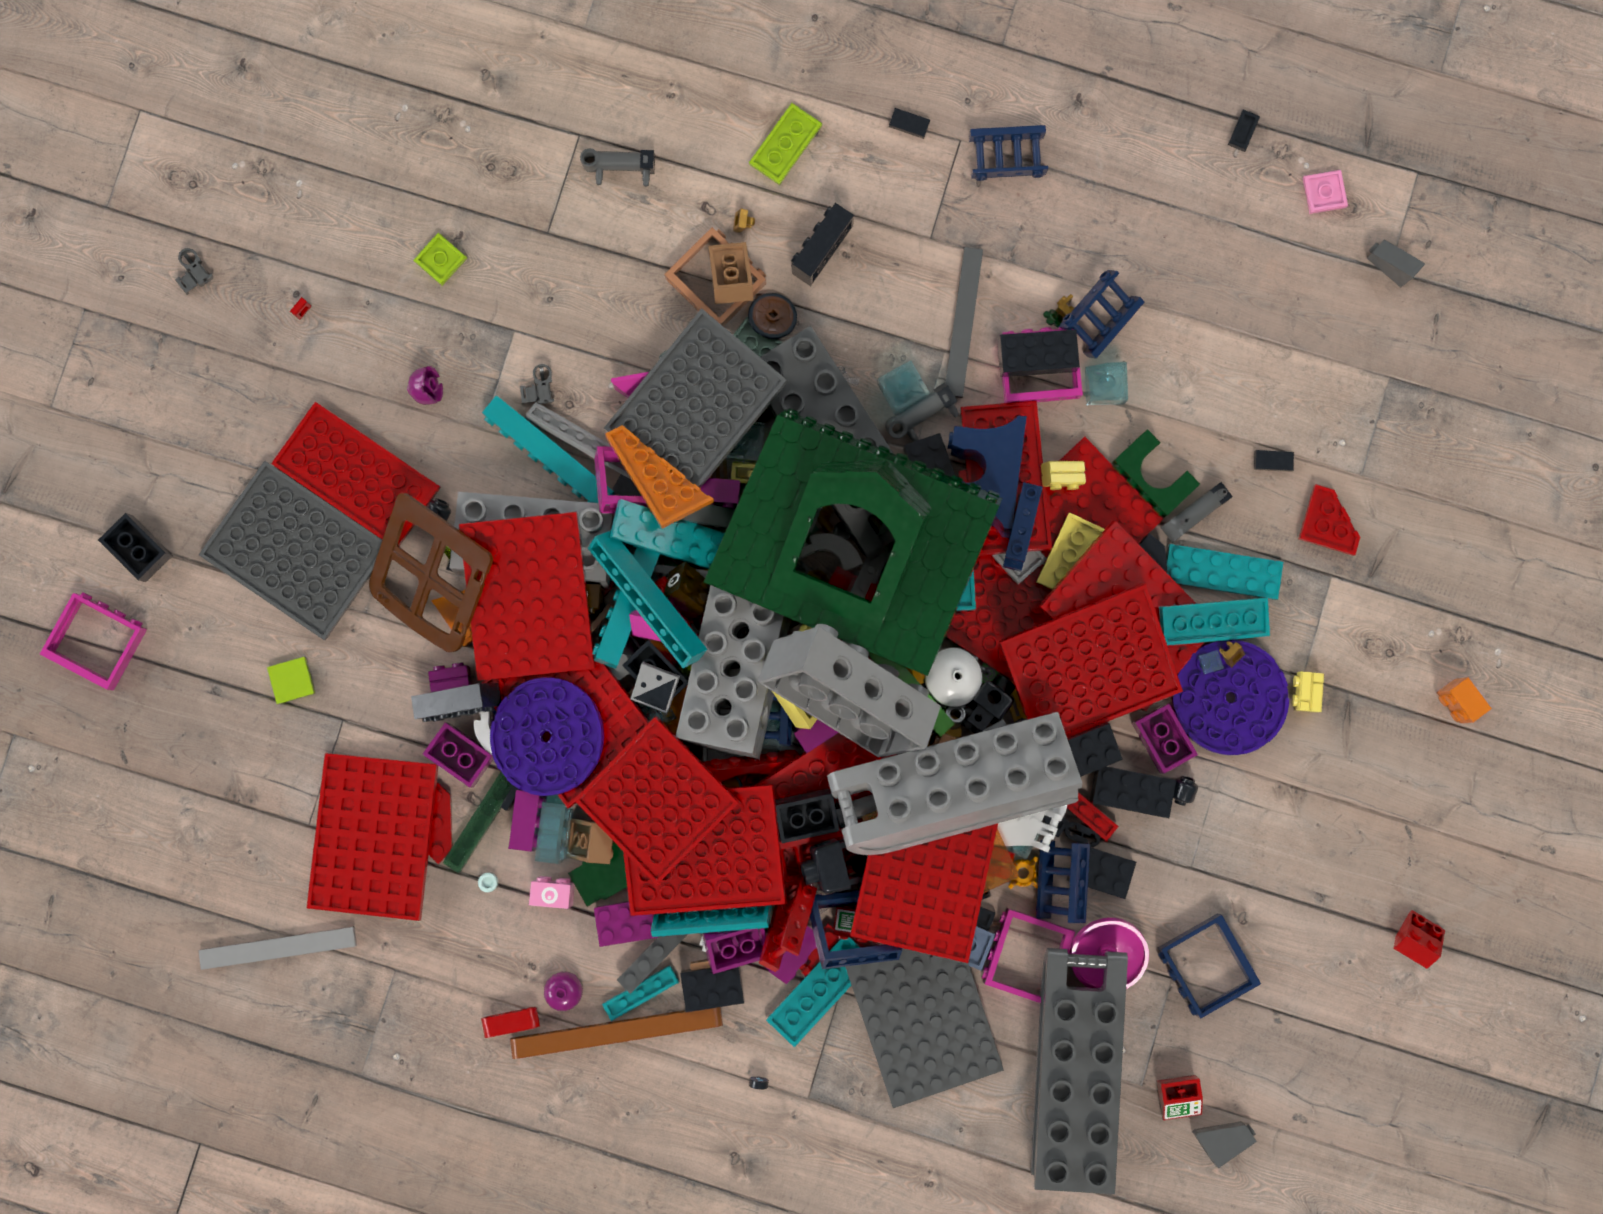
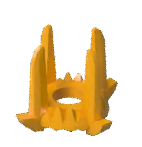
M1036 856L1031 861L1018 859L1010 864L1009 878L1012 882L1008 885L1009 889H1012L1014 886L1026 887L1031 884L1038 888V883L1035 881L1037 876L1035 865L1038 861ZM1022 867L1027 868L1029 872L1028 876L1024 879L1018 876V870Z

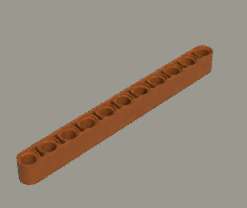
M721 1007L692 1012L682 1010L510 1038L512 1059L723 1026Z

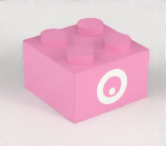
M548 876L537 877L536 880L531 881L529 905L569 909L573 906L575 885L573 882H570L571 879L559 878L556 881H552L551 877Z

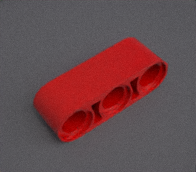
M529 1007L481 1018L485 1038L540 1027L537 1007Z

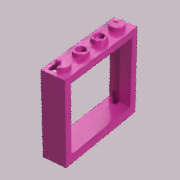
M1051 327L1041 328L1040 331L1024 329L1021 333L1061 331L1064 329L1059 327V329L1052 330ZM1014 331L1002 332L1003 334H1017ZM1080 368L1076 372H1072L1073 388L1010 394L1009 377H1002L1004 403L1080 399L1083 395Z
M597 446L594 460L599 512L615 514L618 500L620 499L649 508L642 496L607 494L604 462L621 461L612 447Z
M84 592L81 594L73 593L42 648L40 655L106 690H114L147 629L142 627V622L133 618L131 621L125 618L126 614L116 609L113 612L108 609L109 605L98 601V603L92 601L93 597ZM82 603L135 630L109 679L56 652Z
M1006 908V911H1003L1000 916L999 922L1002 924L1000 930L995 932L996 935L993 941L996 943L994 949L990 948L987 960L990 961L988 967H984L981 978L984 979L983 983L985 985L1041 1003V996L993 980L1012 918L1015 917L1062 933L1063 937L1059 949H1067L1068 954L1076 932Z

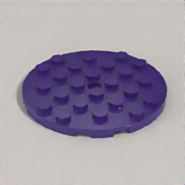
M1222 640L1207 644L1199 648L1196 653H1193L1188 663L1177 674L1183 692L1172 696L1175 715L1187 736L1197 745L1210 752L1221 755H1241L1253 752L1270 742L1285 722L1289 709L1288 684L1285 675L1274 658L1254 644L1240 640ZM1227 641L1233 645L1237 642L1242 646L1245 653L1232 668L1226 664L1224 657L1219 651L1220 649H1223V651L1230 649L1226 644ZM1228 692L1235 694L1236 698L1233 703H1228L1226 700Z
M536 678L517 686L508 696H505L498 706V711L490 729V747L497 768L501 770L507 781L513 786L533 795H559L579 786L593 772L603 750L604 727L596 704L580 687L562 679ZM546 731L552 735L548 742L543 740V734Z

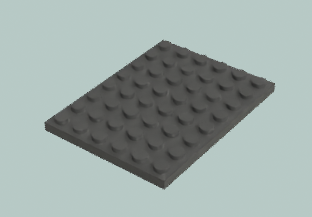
M701 308L604 429L609 432L623 425L638 437L644 445L654 450L655 454L660 458H664L685 475L687 480L701 488L789 381Z
M264 461L203 547L199 556L326 641L371 576L382 539Z
M902 948L899 960L845 966L893 1108L1004 1071L968 963Z

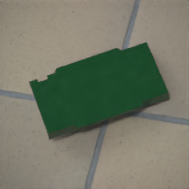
M615 842L612 843L613 857L610 860V864L583 861L581 866L568 873L587 907L600 899L605 900L627 887L624 853Z

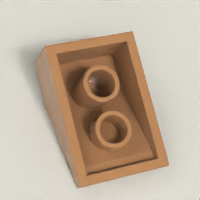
M746 242L708 246L715 304L752 301L753 284Z
M571 818L567 857L588 863L610 864V860L613 857L612 839L595 821Z

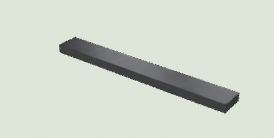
M965 247L963 253L945 382L953 395L958 398H963L983 256V249Z

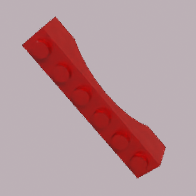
M789 749L783 752L761 754L760 759L734 756L728 759H712L702 763L720 782H723L734 776L746 773L770 775L798 757L799 754L796 750Z

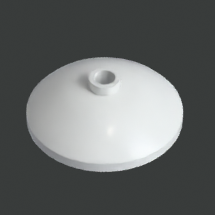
M948 648L939 651L928 676L925 675V684L930 695L937 702L950 707L962 706L972 701L981 688L982 672L979 663L970 653L959 648ZM955 673H959V680L955 678Z

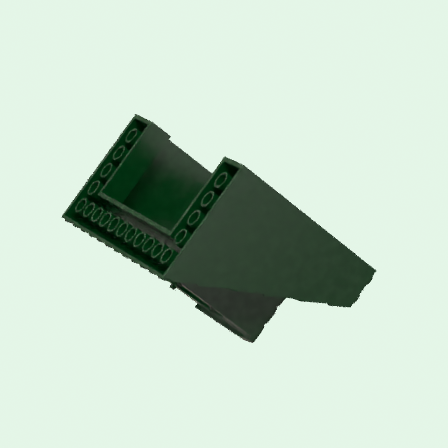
M784 410L776 417L708 570L704 583L809 627L815 628L817 624L828 625L838 632V639L861 646L871 653L928 676L943 645L1003 498L999 497L1000 494L997 492L981 490V486L975 483H970V485L964 483L963 479L958 476L952 475V477L944 475L945 472L938 468L933 470L927 468L926 464L921 461H910L904 454L897 453L895 455L884 446L871 445L872 442L867 439H856L850 432H839L835 430L834 426L827 423L824 425L819 424L817 419L813 417H802L796 410ZM831 504H849L861 507L882 520L892 533L896 542L872 601L795 570L818 508Z

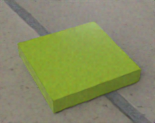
M437 233L413 261L443 286L467 260V257L440 233Z
M306 657L267 667L276 704L315 694Z

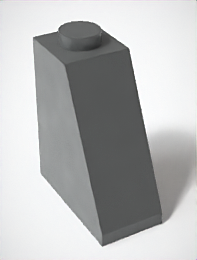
M1385 239L1380 244L1376 242L1369 249L1371 254L1367 257L1371 263L1400 288L1413 279L1425 265L1421 260Z
M1241 1121L1198 1128L1192 1131L1217 1168H1220L1257 1142L1253 1137L1256 1133L1249 1124L1246 1126Z

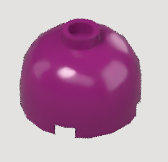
M427 366L416 369L409 377L407 391L419 404H436L442 400L443 385L442 383L438 384L437 378L440 376L435 368Z
M561 971L553 974L544 986L546 1003L557 1011L573 1009L583 996V986L578 977L571 972Z

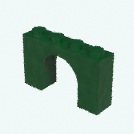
M1147 429L1112 464L1119 475L1122 474L1127 479L1126 482L1133 489L1136 488L1139 491L1142 499L1146 503L1149 502L1153 506L1152 509L1159 516L1162 515L1165 518L1200 483L1188 471L1166 488L1152 487L1144 480L1141 473L1142 462L1161 443Z

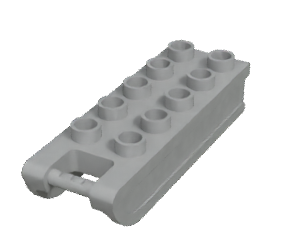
M1058 712L928 746L925 749L910 751L832 772L827 776L831 793L839 800L846 825L842 829L846 849L861 855L889 853L1072 804L1078 801V789L1082 788V780ZM870 791L873 794L878 816L875 819L858 823L850 795Z

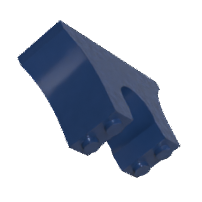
M1019 415L1006 425L990 429L954 426V432L949 434L947 449H951V456L961 460H973L984 471L982 478L971 483L981 486V490L986 492L989 490L1000 494L999 497L1003 498L992 525L998 530L1001 537L1010 538L1013 527L1027 416Z

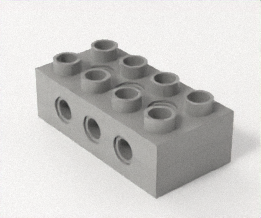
M458 492L454 527L458 530L459 524L578 512L586 584H599L604 589H610L611 577L587 549L595 536L612 529L615 514L600 513L599 503ZM451 550L449 568L458 577H465L463 559Z
M710 586L699 639L708 650L699 661L692 664L676 732V737L682 743L760 759L774 694L770 689L757 681L773 641L788 635L790 618ZM748 627L749 634L743 639H738L737 634L740 629ZM740 665L739 674L735 677H729L731 667ZM731 703L732 709L730 713L720 716V709L723 704Z
M817 624L815 628L805 631H794L792 635L773 641L757 682L877 757L927 748L941 706L928 698L929 691L926 688L917 684L905 683L898 678L899 672L894 667L886 664L877 665L868 659L869 652L865 648L855 644H845L837 638L838 632L825 624Z

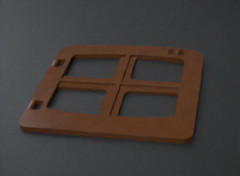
M400 493L396 498L370 576V592L380 604L416 633L446 652H456L461 649L466 638L468 626L471 624L485 585L486 576L489 574L493 563V556L487 549L407 493ZM406 520L434 536V541L425 564H422L398 546ZM446 546L458 554L472 568V574L464 594L438 574V568ZM392 560L418 578L419 584L411 607L403 603L385 586V580ZM479 570L483 572L480 580L477 579ZM432 589L459 608L450 634L423 618V611ZM460 623L464 625L461 632L458 631Z

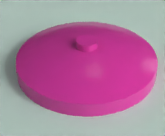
M1102 918L1084 926L1072 942L1070 954L1105 956L1106 951L1126 952L1128 956L1126 989L1134 985L1142 977L1148 965L1149 949L1143 934L1136 926L1123 919ZM1072 967L1078 980L1086 987L1100 988L1103 985L1104 968Z

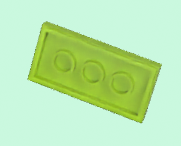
M791 103L749 161V165L780 186L818 133L822 123Z

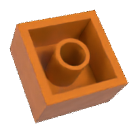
M1469 677L1454 679L1437 692L1440 696L1439 701L1449 708L1451 717L1459 723H1474L1492 709Z

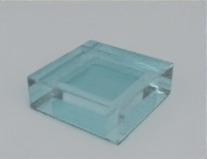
M1218 650L1198 656L1204 674L1223 669Z

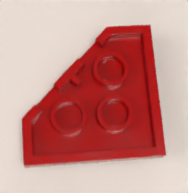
M1315 484L1298 539L1355 556L1361 538L1358 531L1354 529L1348 513L1337 498L1338 495L1335 490Z
M438 782L436 786L429 856L437 864H440L453 850L452 795Z

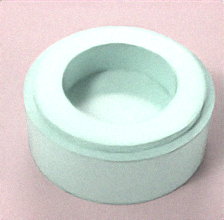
M484 873L478 879V886L483 892H492L498 886V878L493 873Z

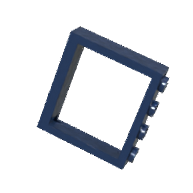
M859 890L846 893L835 892L828 895H815L810 913V921L822 969L893 961L900 958L902 948L891 945L829 952L819 909L856 905Z
M1215 914L1158 947L1160 951L1158 956L1163 964L1166 963L1170 970L1167 972L1173 982L1177 981L1179 985L1177 990L1183 999L1186 998L1189 1002L1187 1007L1190 1013L1200 1019L1261 984L1221 914ZM1215 924L1247 981L1199 1008L1170 957L1168 950Z

